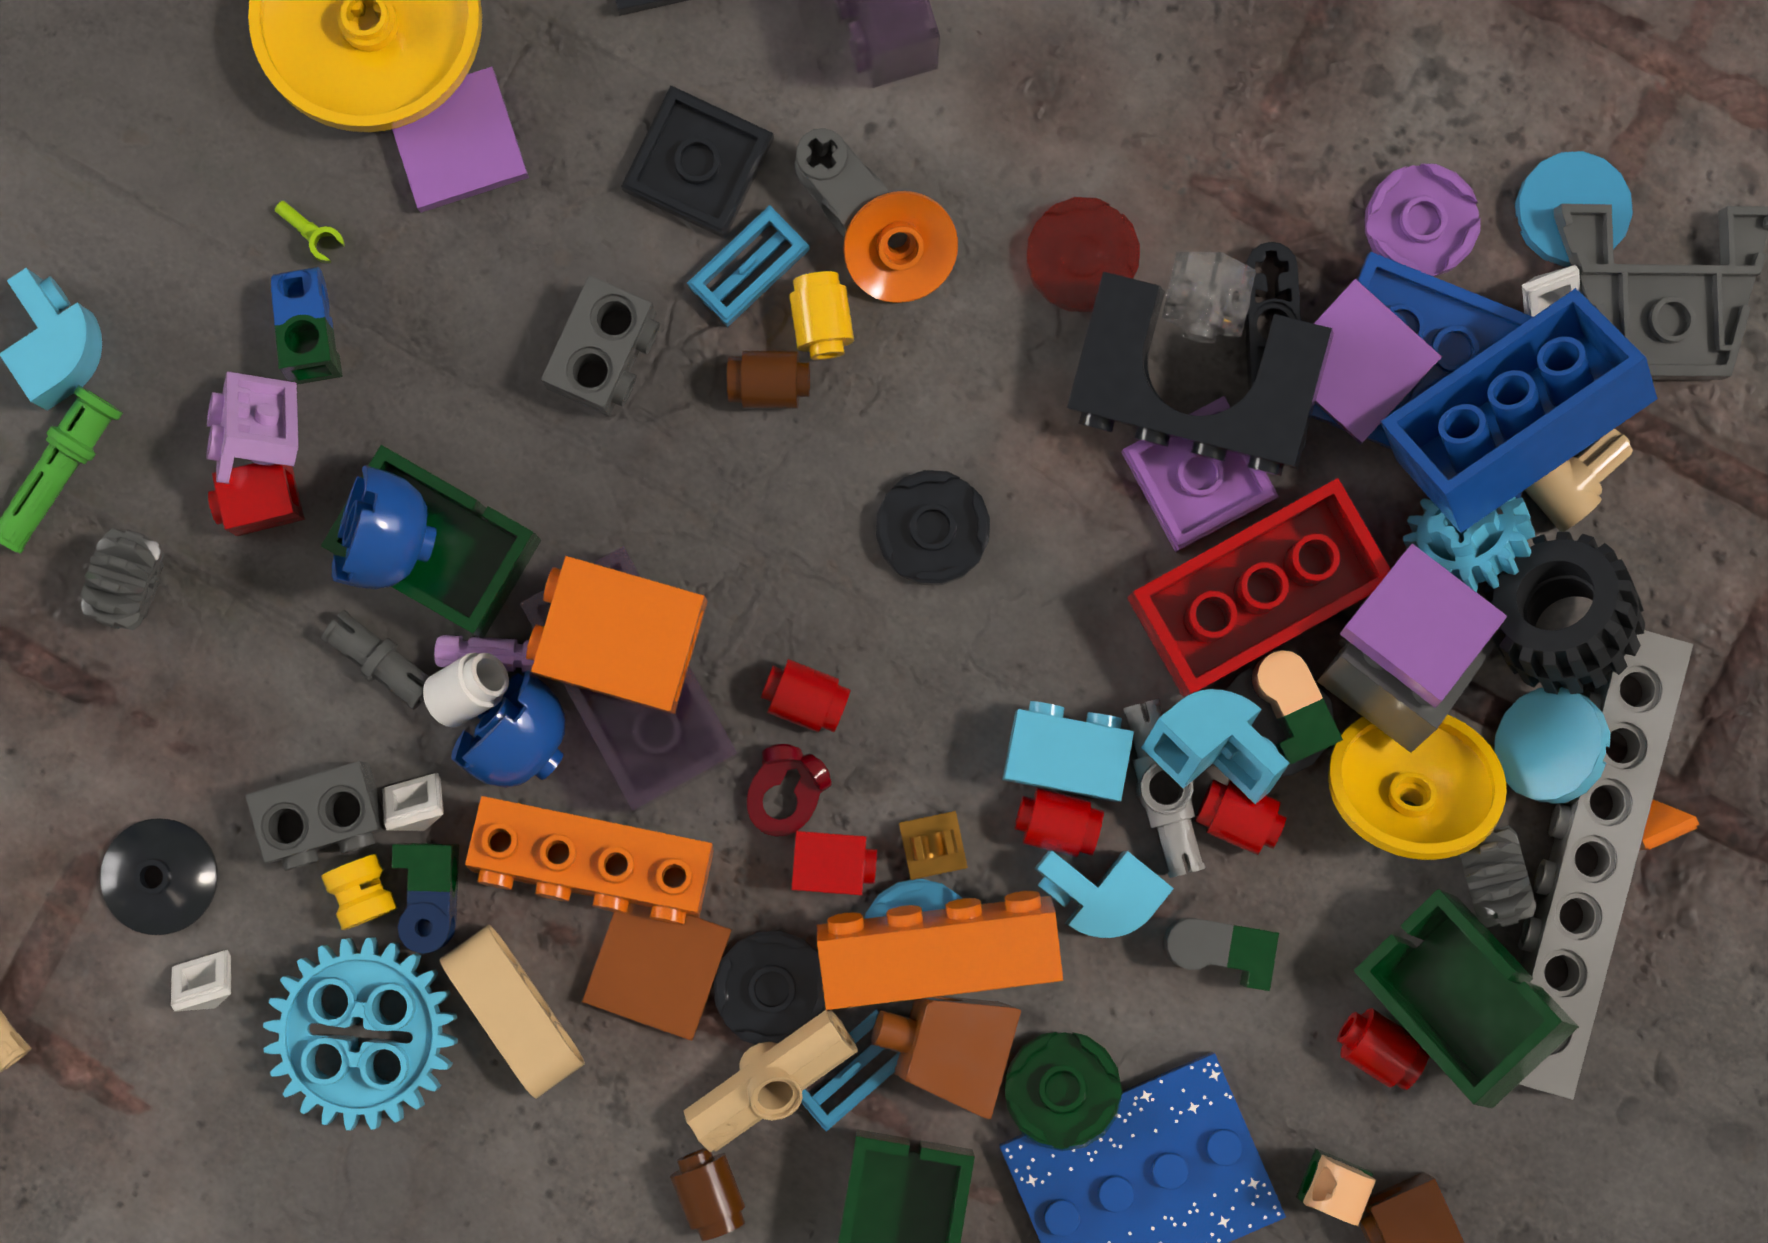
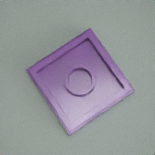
M492 67L467 74L451 97L427 116L408 125L392 129L420 213L529 178Z
M1355 279L1314 323L1330 327L1334 332L1315 404L1361 444L1381 423L1380 421L1389 415L1442 356Z
M1223 396L1189 415H1213L1229 409L1230 406ZM1175 437L1170 438L1168 447L1139 440L1121 451L1175 552L1279 497L1266 472L1247 467L1250 459L1249 456L1227 451L1225 461L1207 458L1191 453L1193 442Z
M1411 544L1344 627L1340 635L1436 708L1504 622L1507 615L1414 544Z

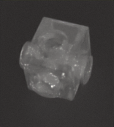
M1177 252L1169 288L1166 292L1162 319L1183 328L1182 336L1196 342L1213 344L1216 343L1217 336L1241 337L1246 313L1250 306V296L1256 270L1222 252Z

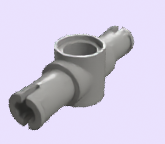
M1155 699L1142 704L1147 722L1144 721L1140 704L1123 708L1130 731H1134L1133 742L1138 759L1132 760L1137 775L1135 785L1136 797L1140 805L1146 809L1151 828L1157 827L1169 870V878L1186 874L1182 854L1184 855L1188 872L1205 869L1206 867L1202 862L1191 818L1196 816L1191 800L1194 791L1193 781L1185 788L1179 785L1177 798L1169 805L1157 803L1150 794L1149 784L1151 778L1156 773L1165 771L1141 747L1157 720L1162 716L1159 706L1161 705L1160 700Z

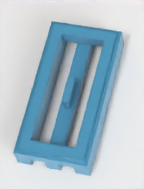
M769 205L690 279L687 285L719 317L721 322L726 327H729L810 250V247ZM772 225L777 232L719 287L711 292L706 285L762 232ZM788 241L792 246L726 307L722 301L780 246Z
M877 1009L849 1032L855 1043L873 1029L879 1014ZM871 1044L813 1096L804 1089L802 1091L801 1103L827 1132L895 1072L900 1052L896 1053L828 1114L820 1105L885 1048Z

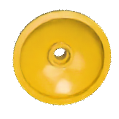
M1447 714L1438 729L1411 753L1364 717L1352 723L1341 735L1343 740L1336 743L1328 769V783L1332 800L1342 818L1359 836L1386 852L1420 860L1454 857L1475 848L1492 833L1501 817L1507 793L1502 765L1487 741L1473 728L1453 716ZM1403 801H1410L1414 803L1416 806L1408 805Z

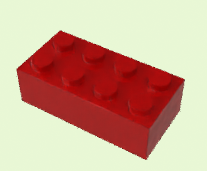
M1336 478L1136 589L1127 599L1181 695L1185 698L1371 595L1391 569L1339 478Z

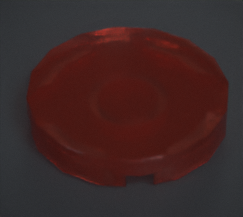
M1073 197L1054 204L1036 222L1027 241L1026 267L1033 286L1049 303L1071 312L1093 311L1103 272L1134 279L1139 268L1140 243L1133 224L1123 213L1121 215L1117 209L1110 207L1109 203L1098 198Z

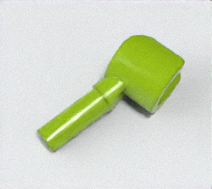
M284 200L277 204L275 212L309 241L310 251L318 261L331 263L325 255L317 251V243L322 237L332 236L345 247L344 239L336 229L327 226L319 228L313 222H309Z

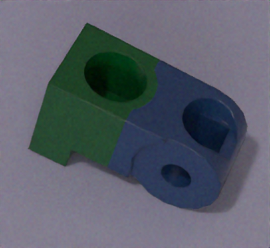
M392 844V868H408L407 909L400 916L398 933L404 946L413 952L424 954L439 950L447 945L455 934L459 844Z

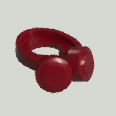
M775 744L762 750L763 766L752 779L748 789L747 811L750 820L761 832L781 837L795 833L810 820L817 807L820 793L831 787L832 782L827 767L819 758L810 753L803 755L799 747L790 744ZM797 769L801 777L794 789V793L797 796L795 812L786 819L778 820L772 818L766 813L763 806L765 793L773 786L781 785L788 770Z

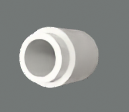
M490 653L466 654L434 673L426 680L423 688L425 705L430 714L439 723L447 727H459L496 706L502 700L509 686L508 673L503 663Z

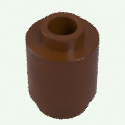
M743 351L742 356H729L727 362L728 402L742 403L743 408L798 409L799 397H810V362H799L798 351Z
M702 1148L677 1160L680 1170L671 1174L670 1178L691 1230L697 1229L701 1241L717 1238L745 1224L741 1210L745 1208V1204L725 1153L713 1156L712 1152Z

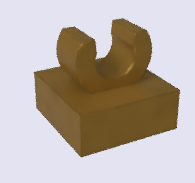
M956 811L899 823L910 880L968 868Z

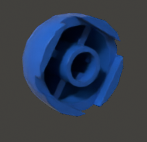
M364 465L362 468L364 478L356 477L345 506L337 536L343 539L342 545L347 547L346 556H333L332 578L335 582L377 590L394 586L410 575L417 560L423 562L429 560L436 539V528L427 526L426 503L421 493L406 479L388 471Z
M529 670L525 671L524 677L517 673L509 679V686L502 700L496 706L477 716L480 721L475 728V734L472 736L466 730H463L456 741L451 760L485 784L508 788L522 785L534 775L540 780L545 779L555 770L563 758V752L558 747L565 735V714L559 699L545 683Z

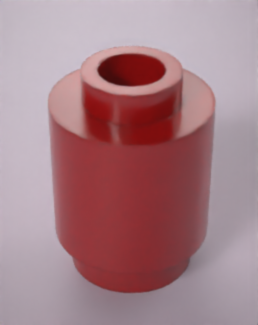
M787 659L783 669L772 666L760 698L770 701L767 713L817 733H819L821 728L835 732L851 689L838 685L839 678Z
M1213 779L1202 800L1195 822L1206 826L1207 834L1258 855L1263 846L1274 849L1287 817L1278 814L1280 801L1265 796L1258 803L1254 804L1231 780L1224 784Z
M1037 787L1033 798L1023 795L1014 829L1024 832L1023 844L1049 851L1052 850L1056 853L1075 858L1078 857L1079 853L1093 856L1103 823L1104 811L1092 808L1091 801Z
M1373 1008L1367 1009L1362 1015L1358 1012H1353L1343 1024L1337 1037V1041L1342 1044L1341 1058L1389 1088L1396 1085L1403 1090H1408L1421 1076L1429 1059L1428 1053L1405 1028Z

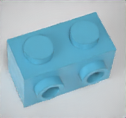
M1030 701L1028 711L1021 709L1015 711L1002 780L1112 802L1121 801L1134 731L1120 729L1122 718L1088 712L1086 722L1063 718L1065 708L1062 706Z

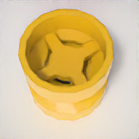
M377 854L360 858L321 875L327 892L335 895L339 904L336 916L342 930L353 928L398 909L392 892L385 890L380 881L383 869Z

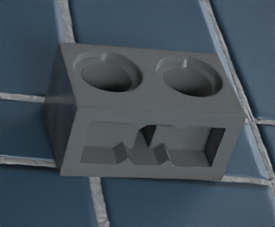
M588 275L541 377L542 383L548 390L610 417L615 404L623 407L630 397L637 375L630 371L638 353L641 352L647 355L659 332L660 323L654 320L657 313L653 303ZM614 310H623L632 316L629 328L620 335H609L601 330L604 317ZM589 362H600L608 368L607 377L604 382L594 388L581 386L578 383L580 369Z
M357 761L245 795L264 863L282 862L285 871L318 862L317 851L339 845L341 854L375 845L373 834L386 830L383 809L370 764L367 762ZM346 793L353 794L360 803V815L349 826L340 824L334 814L336 801ZM290 810H295L299 813L304 823L301 836L293 843L286 842L280 836L278 830L280 818Z

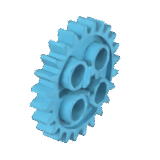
M369 937L365 939L361 953H358L352 938L341 939L339 957L336 956L328 945H322L318 947L320 965L317 966L306 957L300 958L297 964L303 978L299 979L289 975L283 976L280 981L290 992L288 998H270L268 1002L272 1007L282 1012L280 1019L263 1023V1028L279 1033V1041L264 1047V1053L281 1054L283 1062L270 1071L272 1077L289 1074L292 1081L282 1093L283 1096L286 1098L302 1091L306 1097L300 1112L306 1114L318 1105L322 1106L323 1125L332 1123L339 1113H343L345 1129L351 1131L356 1128L360 1116L364 1114L370 1129H376L381 1126L382 1110H385L388 1116L396 1123L404 1119L402 1101H405L409 1106L417 1110L425 1105L423 1097L418 1090L420 1087L435 1092L442 1086L431 1073L432 1070H447L452 1067L453 1063L439 1053L441 1048L458 1043V1038L442 1033V1025L456 1020L457 1014L440 1012L438 1006L451 993L449 990L432 993L429 986L438 975L437 970H431L419 975L415 971L419 965L421 955L415 953L403 962L399 961L400 944L397 942L390 943L383 954H378L376 937ZM331 984L341 987L348 997L347 1009L340 1017L331 1016L322 1005L323 993ZM388 990L399 992L407 1002L406 1014L397 1023L387 1020L380 1011L381 998ZM363 1018V1026L367 1030L410 1032L413 1039L410 1043L376 1038L362 1043L359 1048V1040L355 1036L316 1035L310 1032L309 1027L312 1023L346 1028L359 1024ZM322 1044L334 1046L341 1055L342 1064L335 1076L324 1074L316 1064V1053ZM382 1049L392 1051L400 1060L401 1070L395 1081L383 1080L374 1070L375 1056Z

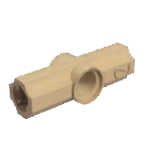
M825 1010L779 1043L764 1042L750 1047L740 1060L739 1072L684 1110L687 1124L695 1133L698 1141L709 1152H712L713 1150L718 1151L762 1119L773 1121L792 1115L801 1104L802 1091L858 1052L854 1039L833 1011Z

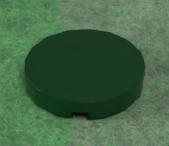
M1066 1032L1041 1034L1022 1046L1009 1064L1004 1088L1007 1110L1020 1132L1037 1145L1058 1151L1085 1148L1104 1136L1118 1117L1122 1099L1118 1067L1107 1050L1087 1035L1074 1032L1072 1034Z

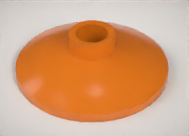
M911 191L890 192L878 196L865 204L853 217L845 234L844 259L854 282L870 296L886 302H910L932 293L947 279L957 258V232L947 211L932 198ZM901 232L907 235V240L901 247L893 248L888 245V240L893 234Z

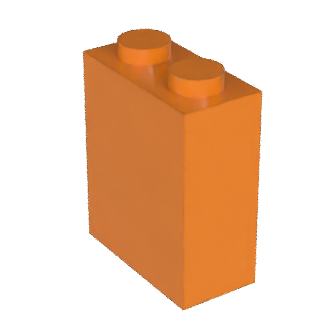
M565 556L562 569L553 567L547 579L543 601L551 603L545 626L536 624L529 639L526 659L534 661L531 672L538 676L675 715L708 603L706 597Z

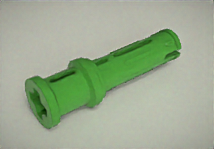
M77 385L73 391L77 398L59 425L50 426L46 432L48 436L45 440L49 445L0 517V544L19 554L23 552L31 535L51 508L80 463L86 465L88 460H93L96 455L93 447L111 420H119L123 414L118 408L80 385Z

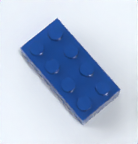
M1575 288L1380 422L1396 461L1455 528L1462 533L1658 398L1647 358Z

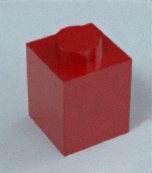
M252 463L232 468L229 484L216 482V472L212 473L215 490L208 491L209 506L215 523L217 525L223 524L226 531L236 536H241L305 520L292 466Z
M796 831L791 890L862 895L863 883L875 884L878 849L866 848L867 836Z

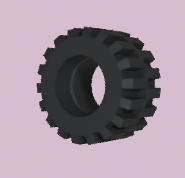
M1557 532L1556 540L1547 541L1544 534L1532 538L1534 545L1530 547V557L1514 558L1519 572L1516 575L1508 574L1504 571L1497 575L1499 587L1495 589L1489 586L1488 583L1486 584L1484 594L1487 600L1507 615V618L1492 636L1496 646L1514 675L1519 673L1523 682L1533 688L1541 683L1544 691L1547 693L1558 694L1561 686H1567L1570 694L1584 693L1583 684L1593 681L1596 688L1607 684L1608 682L1604 675L1612 670L1619 675L1628 667L1624 656L1626 654L1636 656L1641 646L1636 635L1644 634L1645 620L1641 614L1644 609L1623 560H1618L1615 551L1606 543L1598 547L1595 538L1586 534H1582L1577 541L1573 540L1570 532ZM1568 597H1585L1593 600L1585 616L1569 627L1559 630H1543L1535 627L1542 612L1558 600Z

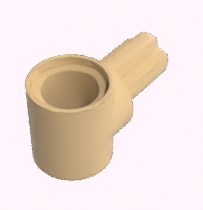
M1613 429L1592 443L1577 458L1573 456L1526 488L1525 491L1560 532H1564L1586 517L1601 502L1602 499L1599 495L1602 493V487L1600 482L1632 454L1633 449L1629 444L1630 441L1624 434Z

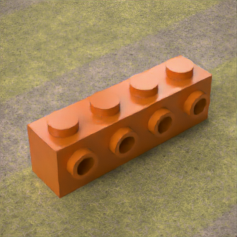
M481 796L465 865L471 872L479 873L477 883L486 886L512 890L514 881L537 885L535 895L569 902L572 892L594 897L593 907L617 913H627L628 905L631 903L652 908L651 919L670 924L684 925L686 915L700 918L714 848L710 842Z
M1019 891L1006 895L1004 902L981 904V900L976 898H962L948 902L945 905L946 909L922 912L920 906L906 905L888 910L886 912L887 916L863 919V915L860 913H842L829 917L827 919L828 923L817 925V946L826 1010L1063 981L1056 912L1051 896L1040 897V893L1036 891Z

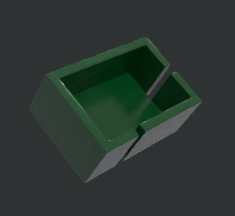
M380 445L368 466L402 477L421 493L427 506V526L436 528V539L429 560L427 562L417 560L410 575L391 587L479 638L484 639L540 544L541 539L533 531L489 506L486 508L472 496ZM345 506L321 544V547L342 557L346 556L347 547L342 545L343 539L337 536Z
M1437 889L1400 925L1408 935L1424 940L1418 947L1412 941L1391 934L1353 970L1473 1105L1487 1108L1495 1107L1579 1028L1542 987L1529 983L1534 978L1493 934L1477 920V917L1458 897L1440 889Z
M857 1129L838 1243H961L975 1159L973 1149L920 1140L919 1152L910 1151L909 1138Z

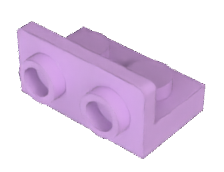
M233 372L226 373L222 394L215 392L211 394L207 416V427L211 428L206 458L216 461V482L229 484L234 457L248 459L260 465L281 464L294 466L298 451L297 383Z

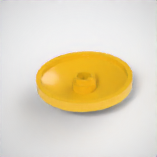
M249 0L248 19L252 46L264 73L287 102L309 118L333 128L353 132H378L399 128L427 116L440 107L457 90L468 74L474 62L482 32L481 0Z

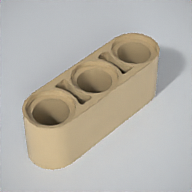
M488 924L440 958L441 965L455 988L521 1084L534 1098L537 1099L585 1065L581 1053L506 943L491 925Z

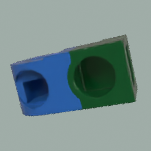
M314 267L273 274L271 277V293L279 370L289 382H295L297 385L343 377L340 355L336 351L332 317L329 316L330 308L326 283L321 269Z

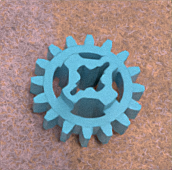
M1513 497L1462 533L1455 528L1432 500L1423 498L1420 504L1424 510V515L1409 516L1407 522L1413 533L1403 536L1407 549L1411 544H1414L1477 592L1478 583L1484 581L1493 589L1499 587L1497 575L1502 571L1512 575H1516L1519 572L1514 558L1530 557L1531 549L1527 540L1535 537V531L1530 521L1531 516L1522 497Z

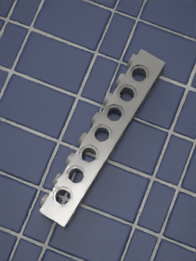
M1644 630V634L1636 635L1641 645L1636 656L1628 654L1624 656L1628 667L1619 675L1613 670L1604 675L1608 682L1607 684L1598 688L1595 687L1594 692L1588 691L1585 694V697L1589 698L1603 712L1610 733L1616 731L1625 738L1627 754L1621 762L1617 763L1606 753L1603 759L1606 762V766L1596 783L1585 794L1564 804L1558 803L1555 806L1548 829L1549 836L1555 838L1549 860L1543 859L1534 879L1533 891L1540 894L1534 917L1525 919L1518 942L1519 949L1524 950L1521 965L1534 978L1529 983L1542 987L1579 1026L1526 1076L1519 1085L1571 1100L1574 1099L1693 648L1691 643ZM1626 675L1634 677L1642 688L1641 700L1635 707L1627 704L1620 694V684ZM1599 786L1610 793L1613 801L1612 810L1604 819L1597 817L1590 807V797ZM1584 843L1590 844L1598 855V863L1595 870L1587 876L1582 874L1575 864L1576 851ZM1570 899L1578 902L1583 911L1581 925L1572 932L1567 931L1560 921V910L1564 903ZM1560 956L1567 964L1568 977L1564 984L1553 989L1547 983L1544 971L1550 959Z

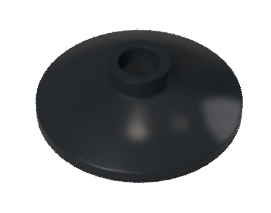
M171 819L144 820L125 829L113 840L107 849L100 871L101 891L111 913L128 928L148 935L175 933L195 923L210 906L218 882L217 863L208 842L192 827ZM153 865L160 868L163 874L162 882L156 888L149 887L144 878L146 870Z

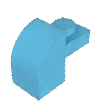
M25 268L9 278L7 282L38 328L2 351L0 356L30 402L48 411L74 394L73 391L77 385L83 387L93 376L101 358L102 334L94 314L78 302L64 311L71 304L52 277L49 276L43 280Z
M1218 689L1197 691L1180 700L1157 720L1141 747L1182 788H1185L1208 767L1214 764L1254 804L1258 803L1272 790L1290 764L1269 739L1261 736L1251 726L1262 709L1239 694Z
M1052 850L1048 851L1034 868L1044 876L1038 884L1044 892L1063 907H1066L1071 899L1079 905L1065 924L1080 933L1098 938L1120 937L1140 928L1152 917L1174 889L1128 851H1122L1096 885Z

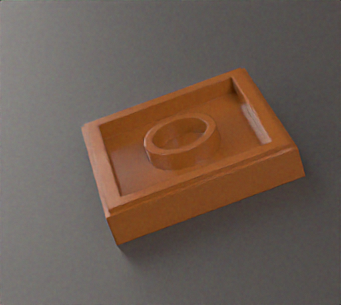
M629 903L627 913H613L582 1002L693 1041L733 929L686 915L684 925L665 923L650 918L652 908Z

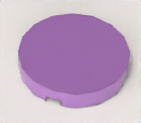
M1437 164L1403 167L1393 171L1374 190L1365 210V234L1373 253L1436 277L1452 271L1471 253L1480 233L1479 211L1476 206L1478 202L1472 188L1456 172Z

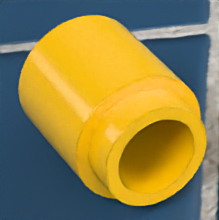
M832 271L814 272L793 279L794 292L789 297L797 349L810 352L812 360H826L844 355V346L854 342L846 286L840 284L838 273Z

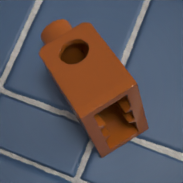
M946 996L914 999L909 1018L881 1010L873 1027L871 1042L872 1045L900 1052L895 1067V1074L903 1080L978 1116L991 1120L1021 1010L999 1001Z

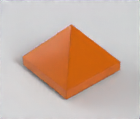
M1653 799L1639 850H1650L1697 829L1696 826L1700 824L1696 816Z

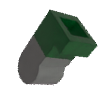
M1181 918L1174 921L1166 929L1163 937V949L1167 958L1182 968L1200 970L1210 964L1242 970L1241 986L1270 991L1279 933L1197 918Z

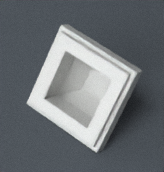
M1573 265L1538 275L1522 284L1524 313L1534 317L1576 288L1581 292L1580 275L1577 266Z
M438 773L382 788L384 825L386 830L425 831L444 815L441 779Z
M228 950L172 967L171 1006L174 1012L214 1009L231 995V955Z

